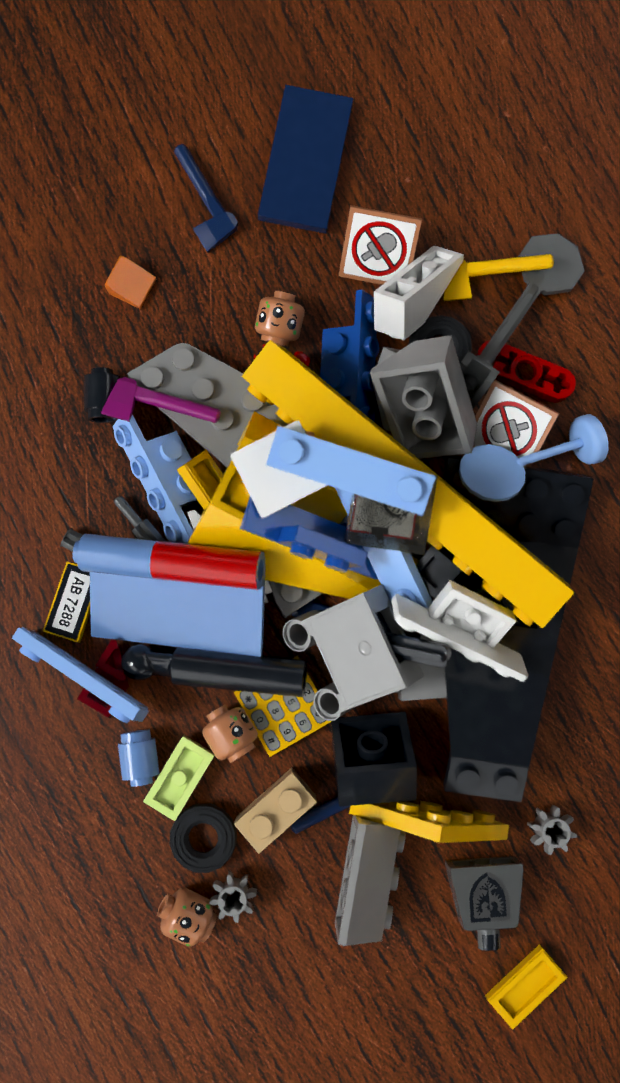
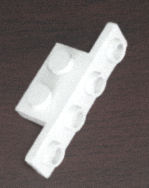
M449 580L428 609L399 594H395L391 602L395 620L403 629L410 632L417 631L434 642L447 644L450 648L461 652L470 661L476 663L480 661L494 668L496 672L504 677L511 676L522 682L529 677L521 654L498 643L517 621L511 610Z

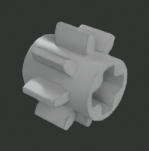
M555 805L551 806L550 813L543 812L537 808L536 813L538 816L535 821L527 822V825L535 831V835L532 836L530 841L535 846L544 842L543 848L548 855H552L554 848H561L567 852L568 847L566 844L570 838H577V834L572 832L569 827L574 818L568 814L560 817V808ZM554 824L558 826L557 832H551L549 835L546 834L547 827L553 828Z
M228 871L227 880L224 883L219 880L214 881L213 888L220 894L212 896L209 904L219 906L220 913L218 919L221 920L225 915L233 916L235 923H238L239 916L243 911L252 914L254 906L247 899L254 898L257 895V889H248L246 885L248 880L247 874L239 879L234 878L232 871ZM235 890L239 891V900L235 899L232 903L226 900L228 894L234 893Z

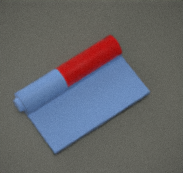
M84 534L74 544V562L77 563L81 571L90 572L91 637L256 657L263 655L266 567L263 551Z

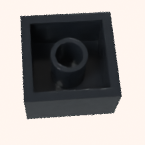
M405 712L339 717L331 721L332 748L339 807L417 800V766Z

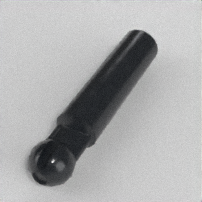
M139 644L128 648L121 660L124 673L130 679L137 681L146 680L153 675L168 676L175 685L303 697L306 688L307 660L271 656L256 657L188 648H177L173 654L156 653L151 647Z

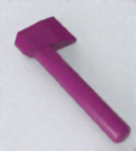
M127 377L117 380L101 411L103 415L130 422L135 401H139L213 423H217L221 416V411L217 408L140 387L134 379Z

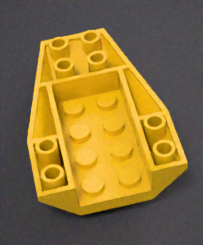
M254 411L237 444L236 451L277 431L278 426L281 425ZM232 459L209 505L204 509L187 544L263 551L266 562V581L345 599L353 598L381 585L379 579L374 580L350 570L340 572L324 566V560L313 557L311 560L295 556L290 553L291 548L241 530L240 526L250 494ZM329 485L290 504L338 524L347 516L335 488ZM413 530L412 537L425 549L429 550L430 545ZM412 557L416 565L418 561L414 557Z

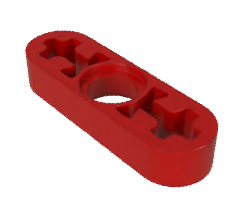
M489 341L480 346L475 356H480ZM505 344L496 356V359L499 361L494 363L493 368L500 372L495 378L498 381L552 403L564 401L575 390V377L566 368L508 344ZM509 357H511L514 360L509 365L507 373L503 372V369L506 366V364L504 363H506ZM519 363L529 364L534 370L533 379L528 381L521 380L516 375V365ZM545 371L547 373L543 377L545 380L540 386H537L536 382L541 378L542 372ZM556 378H560L562 380L561 386L566 388L561 389L558 393L553 391L554 385L550 383Z

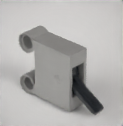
M383 584L322 612L312 610L297 616L285 623L282 634L286 645L293 651H305L317 644L333 682L316 692L313 704L318 715L328 721L338 719L358 705L407 688L424 676L419 663L442 668L446 667L452 654L447 644L405 635L403 628L395 620L393 607Z

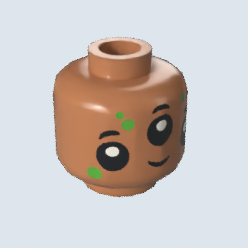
M275 291L274 297H264L261 299L255 322V330L262 335V341L268 342L272 340L279 345L288 346L289 341H295L299 338L305 310L303 306L295 303V295Z
M225 704L206 716L209 723L203 728L202 734L218 760L228 759L232 763L256 748L253 742L256 740L258 733L243 708L235 707L229 710Z
M184 887L178 889L172 896L167 894L157 911V917L161 918V933L187 947H192L198 944L199 941L205 942L212 933L217 918L216 913L213 912V905L209 904L210 899Z

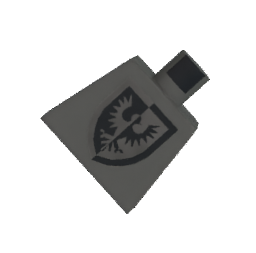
M515 856L445 860L456 913L461 926L467 931L477 930L478 948L480 950H499L501 948L500 929L515 928L519 924L523 863Z

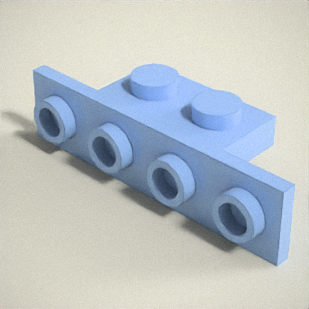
M133 415L130 422L118 419L113 425L116 442L120 447L124 448L130 460L134 476L140 479L147 493L150 507L157 512L164 525L163 529L166 538L170 542L187 544L193 529L182 508L198 502V500L177 471L178 468L191 460L178 432L175 431L146 441Z

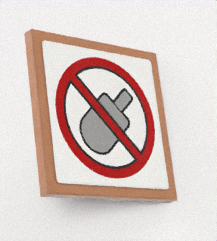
M351 205L338 276L383 285L413 262L422 219Z
M494 380L475 416L478 426L473 448L487 444L501 446L513 452L518 458L541 450L560 413ZM533 463L528 464V465H525V466L531 467V466L533 465Z

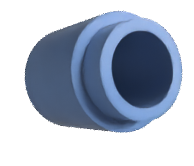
M150 729L120 734L121 743L118 744L122 780H130L131 787L153 783V776L159 775L160 771L155 738H151Z

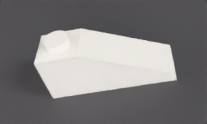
M433 245L374 291V330L402 340L407 339L426 322L464 261V254Z

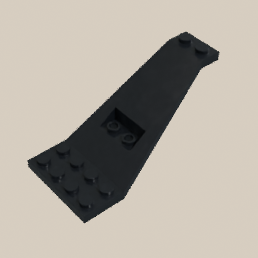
M446 456L442 479L570 585L594 478L590 475L523 466L526 472L525 483L519 493L509 500L493 502L473 495L462 484L459 476V466L463 457ZM443 546V548H444L445 550H447V551L454 557V554L451 553L446 547ZM474 571L470 576L466 575L459 583V585L475 593L486 591L482 587L484 579ZM505 597L500 600L503 607L511 611L514 609L511 606L512 603ZM566 603L543 629L535 622L528 626L515 615L517 621L498 642L521 654L529 675L524 682L511 676L504 677L496 672L494 668L480 661L477 663L472 662L461 652L449 647L452 654L449 664L444 667L450 753L443 783L445 791L522 802Z

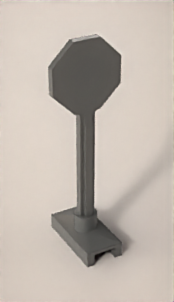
M558 233L531 237L518 257L552 254L554 258L553 267L551 269L522 272L523 280L527 287L480 356H475L468 351L460 363L473 409L500 373L493 368L492 362L538 295L571 292L584 273L578 246Z

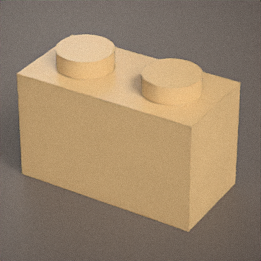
M291 768L238 814L234 825L259 854L317 803L316 795L298 773Z

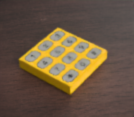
M308 673L303 697L234 691L241 707L257 730L258 737L269 757L331 722L320 717L314 708L313 700L317 689Z

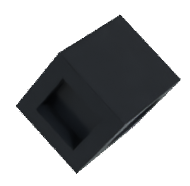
M432 546L419 560L416 567L429 594L436 598L449 580L459 584L467 574L452 562L453 556L443 547L438 550Z

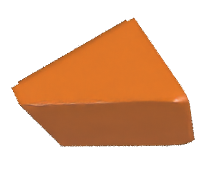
M120 255L105 283V287L110 295L141 309L156 281V277L130 259Z

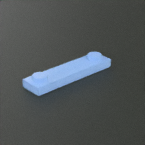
M281 426L277 428L266 463L267 466L421 516L424 514L436 476Z
M335 488L351 521L355 494ZM356 532L364 550L368 552V559L380 584H383L390 602L395 594H399L428 609L433 601L404 539L383 536V542L378 544L376 542V534Z
M19 627L13 635L12 639L22 645L19 651L35 662L43 659L111 706L108 712L120 721L127 724L130 719L143 722L150 710H148L147 706L36 631Z

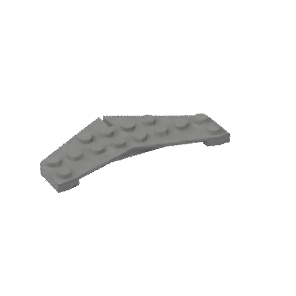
M176 344L127 373L128 378L134 379L140 387L219 409L221 411L220 419L217 423L158 407L225 467H228L231 461L230 455L236 451L237 444L254 411L283 427L288 425L276 415V411L279 408L275 404L263 403L247 390L250 383L241 377L243 375L242 372L190 344ZM269 581L274 602L284 618L322 594Z

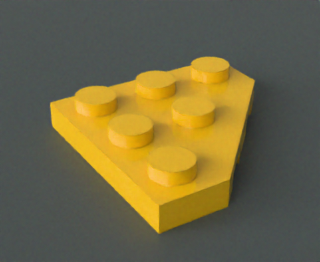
M403 801L350 806L349 814L439 843L507 840L509 829L508 824L495 821V814L480 810H473L472 814L457 810L447 811L442 810L443 806L440 804L421 801L420 806Z

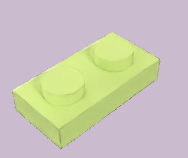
M183 735L143 802L176 821L214 758L213 752Z

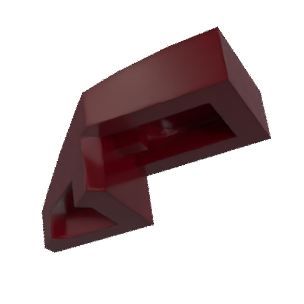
M112 639L95 666L97 668L95 672L126 692L129 688L127 675L121 666L122 655L118 642ZM83 688L77 700L110 719L112 715L108 711L111 706Z

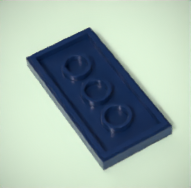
M285 85L258 211V221L327 233L353 98Z

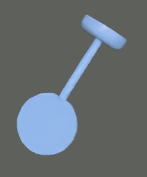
M591 414L582 415L575 418L570 425L569 442L520 458L501 446L491 444L476 446L472 449V453H465L461 459L459 476L462 484L468 491L483 500L493 502L509 500L519 493L525 483L526 472L523 467L525 465L573 450L577 458L585 464L590 465L603 462L609 451L607 434L602 423Z

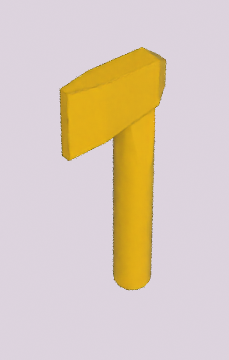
M552 254L468 263L464 260L444 291V301L472 299L469 277L551 269L554 265V258Z

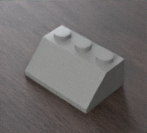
M452 335L414 341L371 368L370 375L395 440L418 459L472 453L478 425Z
M353 815L335 917L338 945L348 946L382 941L384 929H390L393 906L388 905L390 890L396 891L398 886L399 868L394 867L396 852H403L405 831Z

